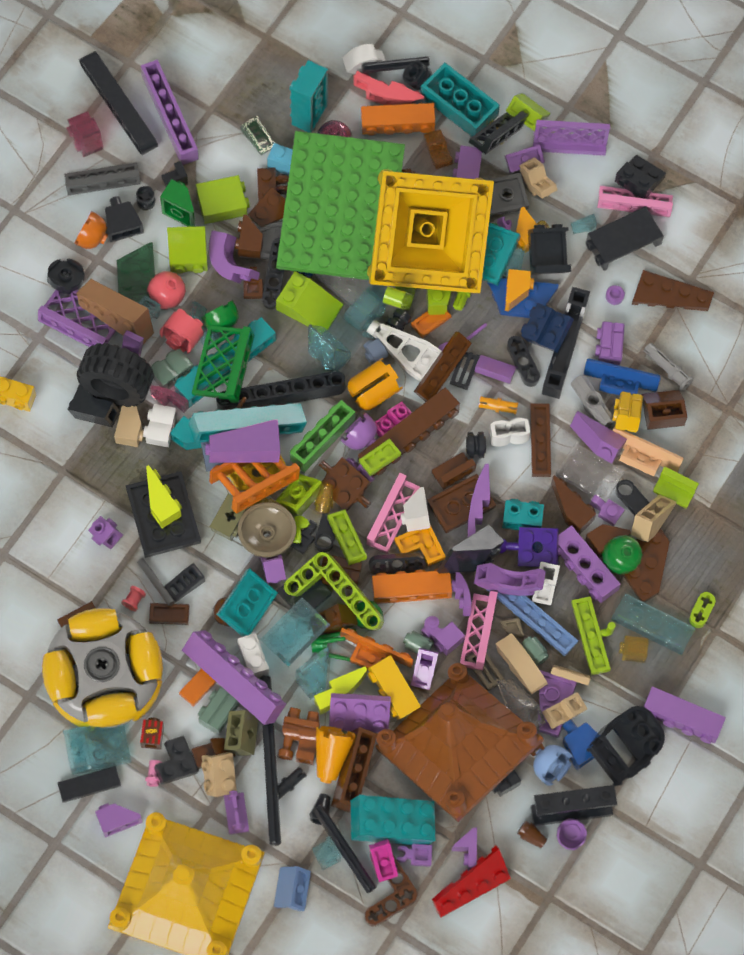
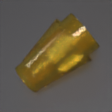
M322 483L314 502L316 511L329 513L333 508L332 484Z

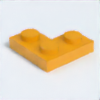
M431 525L429 529L410 531L394 538L400 553H413L420 550L427 566L442 561L446 557Z

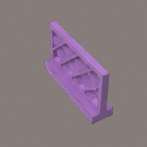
M536 120L533 147L540 145L542 152L605 156L610 124Z
M55 290L44 306L41 305L38 309L39 322L88 347L97 343H108L116 332L113 328L110 329L111 327L107 324L96 326L94 320L98 318L90 312V316L79 317L78 311L85 309L81 306L76 307L75 300H78L76 294L78 290L72 291L70 297L61 299L59 296L61 291ZM72 301L73 308L63 309L62 303ZM59 304L61 310L52 311L49 307ZM75 312L77 317L75 319H68L65 314ZM84 321H92L93 327L85 328L81 324ZM108 329L109 333L106 337L98 334L97 330Z

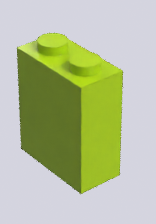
M239 175L196 184V193L204 225L247 215V208H250L248 197H244L243 192H246L244 181H240Z

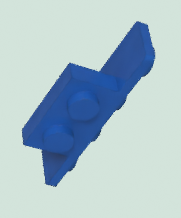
M589 358L584 369V375L601 379L599 391L620 395L621 392H628L631 395L633 393L637 394L638 388L656 392L661 377L657 374Z

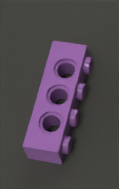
M572 526L559 534L558 556L561 555L565 560L566 567L576 573L580 584L586 585L589 589V594L594 600H598L601 604L619 590V581ZM574 548L577 553L571 554L568 552V549ZM587 563L589 568H582L580 564ZM598 577L602 582L595 583L592 578Z

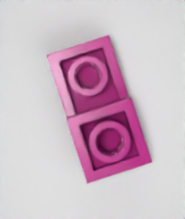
M403 402L395 405L387 411L386 415L375 421L377 426L376 434L379 437L383 436L412 412Z

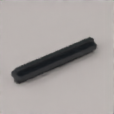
M417 57L363 63L361 68L363 73L405 69L413 61H420L425 66H429L430 59L429 57Z

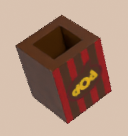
M158 718L143 719L140 740L141 748L161 750L164 732L163 721H160Z

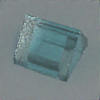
M193 301L189 316L193 319L197 318L202 322L200 317L205 316L207 308Z

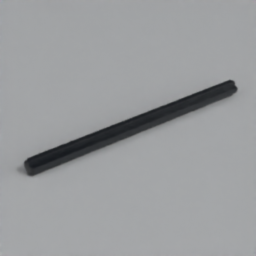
M266 675L260 677L259 680L264 681L272 691L271 677ZM262 723L269 844L271 846H278L281 844L274 723L266 725Z

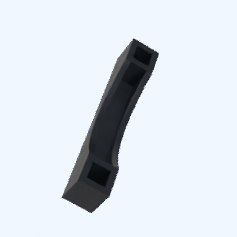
M572 286L565 315L572 317L574 321L558 353L553 352L543 384L542 395L560 399L590 291Z

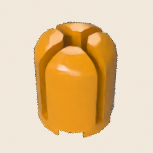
M384 358L379 359L352 377L348 382L349 393L354 398L384 379L360 395L355 401L364 410L373 409L403 389V386L399 388L396 381L399 377L391 365H385L382 362Z

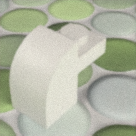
M373 44L357 46L342 57L347 73L355 74L357 71L363 73L361 68L363 63L385 61L383 52L375 50Z
M545 562L540 563L539 569L546 571L543 590L535 591L532 602L551 606L560 566Z

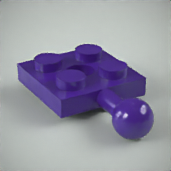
M519 527V543L507 542L503 539L504 543L500 547L502 549L500 553H504L506 550H518V566L540 567L541 562L558 565L559 529ZM536 542L543 544V550L540 553L535 552L533 549Z

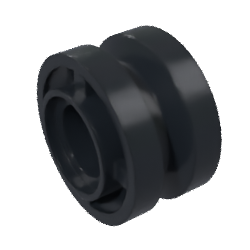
M413 61L405 68L403 80L413 89L421 90V85L432 75V72L422 62Z
M480 431L477 435H474L473 432H468L466 437V454H468V458L473 459L475 455H478L479 458H484L486 453V437L484 432Z

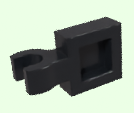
M313 520L309 521L310 525L307 528L301 529V542L292 543L290 546L303 555L315 540L311 535L318 526H316L317 523Z

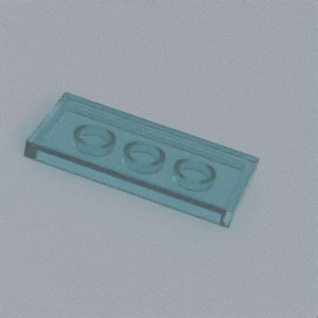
M626 593L611 618L612 621L680 655L683 654L695 631L694 627Z

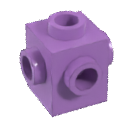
M101 516L92 523L88 530L93 535L91 539L98 545L103 544L109 549H112L123 536L116 529L117 524L112 519L108 518L106 520Z

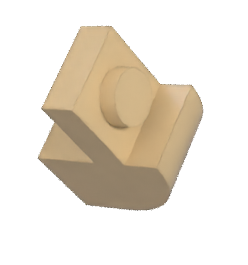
M535 157L519 165L522 178L533 196L538 195L544 198L557 191L556 184L546 176L544 165Z

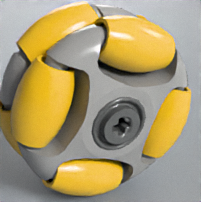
M91 609L69 618V624L64 625L57 632L50 643L48 652L43 655L42 677L53 706L65 719L74 725L92 731L96 727L99 729H109L125 725L131 720L136 722L153 706L162 686L163 659L154 635L151 632H147L140 623L129 616L121 613L116 614L115 609Z

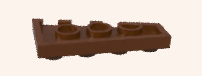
M643 270L632 305L647 304V306L652 307L659 305L666 306V308L682 307L687 310L708 311L714 292Z

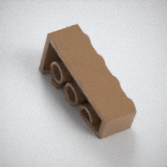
M90 279L76 293L78 303L83 309L96 316L124 336V333L128 330L144 338V344L154 334L149 310L143 305L93 279Z

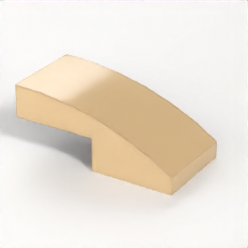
M577 692L544 710L542 713L550 727L554 729L587 710V707Z

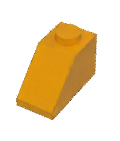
M522 207L516 228V233L521 235L517 247L526 253L529 251L528 230L534 229V225H537V223L525 207Z
M508 270L505 311H510L528 297L530 289L533 290L534 278H531V271Z

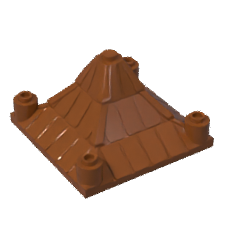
M455 663L448 669L449 679L420 705V708L413 711L393 731L384 729L377 734V744L375 747L386 759L459 822L528 757L544 739L537 732V728L533 723L523 722L470 677L465 665Z

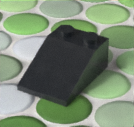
M487 525L452 547L437 569V572L439 574L475 572L477 565L493 564V558L501 552L502 549L500 547L504 540L490 525Z

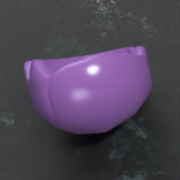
M577 819L564 820L558 826L556 833L559 844L568 850H577L585 843L587 836L584 824Z

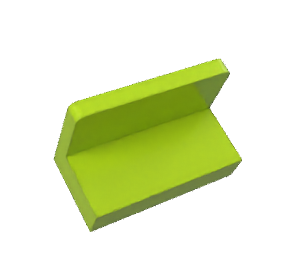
M523 93L515 95L505 110L513 117L522 111L527 113L528 117L524 124L533 131H535L536 120H543L550 115V112Z
M664 466L653 492L677 501V505L687 508L699 483Z

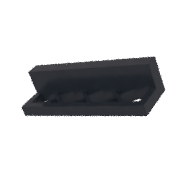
M522 111L513 117L506 112L472 136L469 143L486 155L522 129L528 114Z

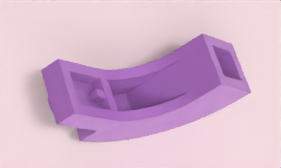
M212 230L209 240V257L214 269L224 278L241 284L242 280L249 282L251 279L258 280L259 272L239 267L234 261L233 250L237 237Z
M487 563L477 565L474 584L501 594L529 596L534 595L535 591L543 590L546 571L535 569L516 572Z

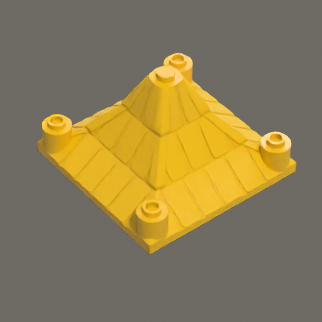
M389 169L382 170L378 175L380 195L372 263L367 270L369 284L480 293L494 181L483 178L469 179L395 172Z
M151 813L146 818V828L117 905L110 914L108 929L183 955H229L265 852L261 851L256 845L244 846L167 820L161 813Z

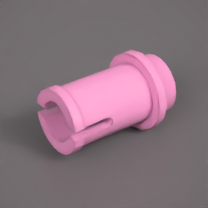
M158 760L149 761L148 777L145 778V781L151 787H158L160 783L154 769L156 764L162 763Z

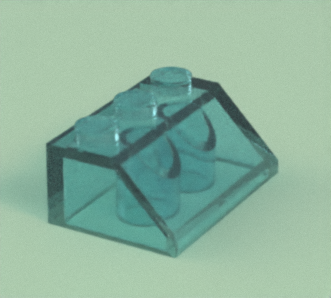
M302 597L260 640L289 667L330 624Z

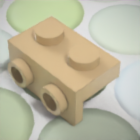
M227 752L214 756L203 755L201 767L204 772L205 781L203 786L206 794L219 797L230 794V791H237L233 753Z

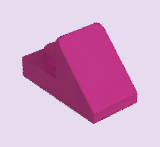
M388 839L368 845L370 858L379 883L398 877Z

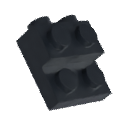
M635 155L629 163L626 162L616 173L615 182L620 187L632 192L636 197L646 199L665 178L666 173L640 156Z

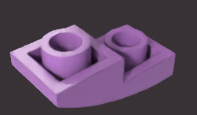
M456 572L455 580L451 581L452 592H455V599H459V608L463 609V616H471L472 605L469 588L460 572Z

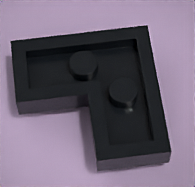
M184 736L168 740L164 743L171 760L154 766L161 785L195 775L199 772Z

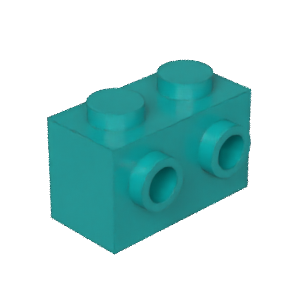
M518 499L506 500L502 528L519 530V527L541 528L544 505L536 501L526 503Z

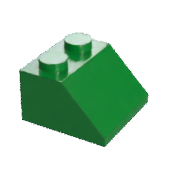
M171 179L160 196L162 214L187 227H195L194 209L188 188L184 183Z

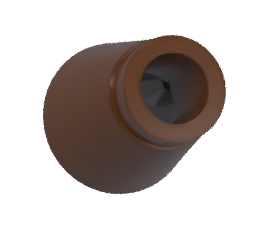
M525 821L517 832L520 839L540 849L548 840L532 822Z

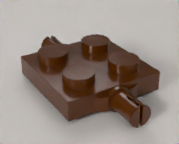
M342 457L332 467L325 460L319 464V467L326 472L325 478L321 481L322 490L343 510L348 511L357 502L366 509L369 507L368 505H371V502L363 495L372 482L348 460Z

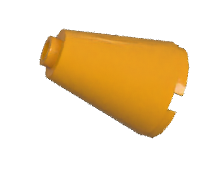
M316 727L317 777L320 778L321 782L332 783V781L337 780L353 745V740H355V734L351 731L345 734L341 728Z

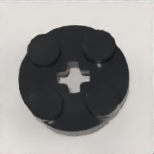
M67 259V261L55 260L48 267L47 282L54 289L62 291L64 294H71L72 291L79 289L83 285L84 269L79 262L73 259ZM67 273L69 274V277H63L62 275H66Z

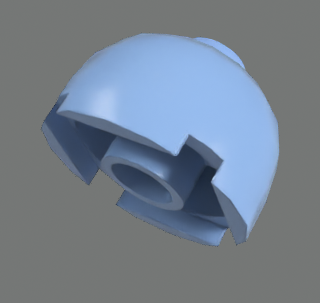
M558 745L546 746L544 750L539 749L536 752L533 763L534 772L543 783L551 786L553 785L552 781L556 778L560 781L568 772L572 764L569 761L572 755L565 748Z

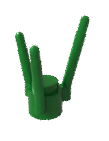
M340 631L311 637L312 653L317 652V657L325 656L350 661V657L324 652V650H328V643L346 640L345 637H337L340 636Z

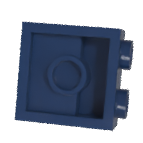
M537 303L536 307H532L530 310L528 323L522 326L521 336L530 343L558 353L574 319L555 311L553 308Z

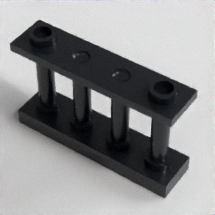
M614 785L534 795L535 805H531L530 808L533 824L541 826L562 823L567 819L587 820L613 816L612 806H617L618 804Z

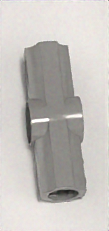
M585 375L575 378L571 382V386L583 402L585 411L590 413L595 421L609 428L615 421H612L613 416L602 401L601 394L595 391ZM594 400L597 402V404L592 405L589 403V401Z

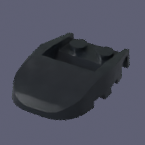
M634 706L615 717L600 729L586 750L591 752L612 780V785L620 786L623 784L622 781L632 778L643 768H647L651 764L652 758L658 755L664 745V730L651 711L643 706ZM612 729L636 759L629 767L605 737Z

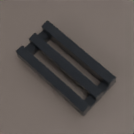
M466 352L456 365L450 384L468 390L480 355ZM464 357H467L459 381L456 382L455 380L460 370ZM473 359L474 363L465 384H462L470 361Z

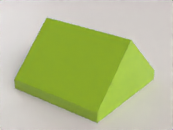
M300 474L299 479L289 484L275 500V503L286 508L293 517L302 516L322 493V482Z

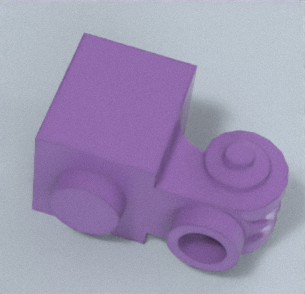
M435 616L427 617L424 627L421 629V633L425 637L433 640L436 650L440 653L443 652L446 656L464 642L465 635L453 622H450L441 629L439 628V619Z

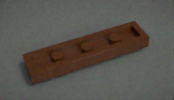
M456 331L413 392L425 402L436 395L472 343L460 332Z
M531 403L532 477H551L550 404Z

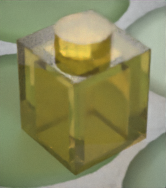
M625 636L623 642L619 644V653L622 654V660L645 663L649 638Z

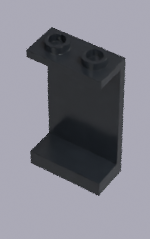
M643 207L589 232L585 244L587 249L593 252L596 264L605 271L608 268V264L651 243L655 247L661 245L664 235L648 209Z

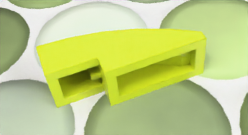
M366 666L329 681V690L314 695V702L320 715L330 711L331 693L353 694L367 676Z

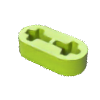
M703 592L698 597L689 617V622L693 627L701 628L706 624L716 601L713 594ZM708 598L709 603L707 604L706 608H703V600ZM699 612L703 613L701 616L702 620L696 622L695 617L698 616Z

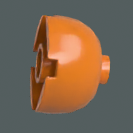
M91 211L74 244L84 249H94L100 243L104 244L108 237L105 220L100 215Z

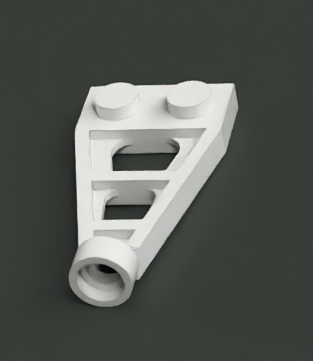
M374 320L366 331L376 339L379 338L387 352L405 372L419 382L442 352L426 340L379 323L377 320ZM389 335H395L402 339V343L398 348H394L387 342ZM405 345L419 348L420 353L414 361L407 360L402 354V349Z

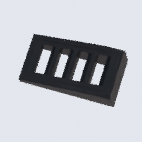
M192 563L164 587L176 603L204 583L205 577L197 566ZM191 573L197 577L195 580L190 575ZM184 578L189 580V585L185 582ZM180 582V583L182 584V586L184 587V589L181 590V588L177 585V583ZM174 587L178 594L175 595L170 588Z

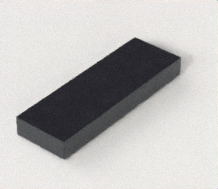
M116 766L58 782L62 802L65 803L121 787Z

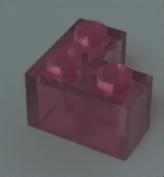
M88 111L67 119L69 126L66 129L70 138L73 137L75 141L73 143L77 152L80 151L82 156L86 157L103 150L100 129L94 117L91 118Z

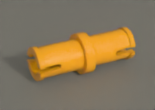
M480 397L479 408L495 410L496 413L500 411L515 415L517 413V409L514 408L518 407V402L504 401L502 398Z

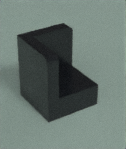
M181 161L174 163L173 171L161 175L165 187H167L171 179L188 185V177Z

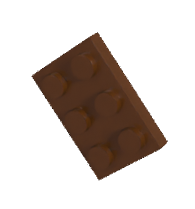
M478 474L427 499L429 507L446 534L468 523L471 500L479 478ZM491 495L489 507H483V514L496 508Z

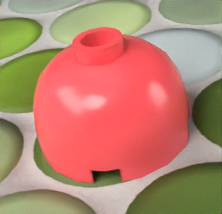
M163 271L151 279L147 287V293L149 291V299L156 307L168 310V308H175L181 303L186 288L184 281L178 274L171 271Z

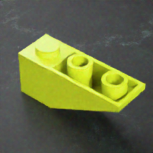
M148 465L146 469L151 514L160 527L164 528L181 517L180 509H182V506L177 499L173 500L170 496L171 491L169 487L160 482L159 479L161 477L157 470H152Z

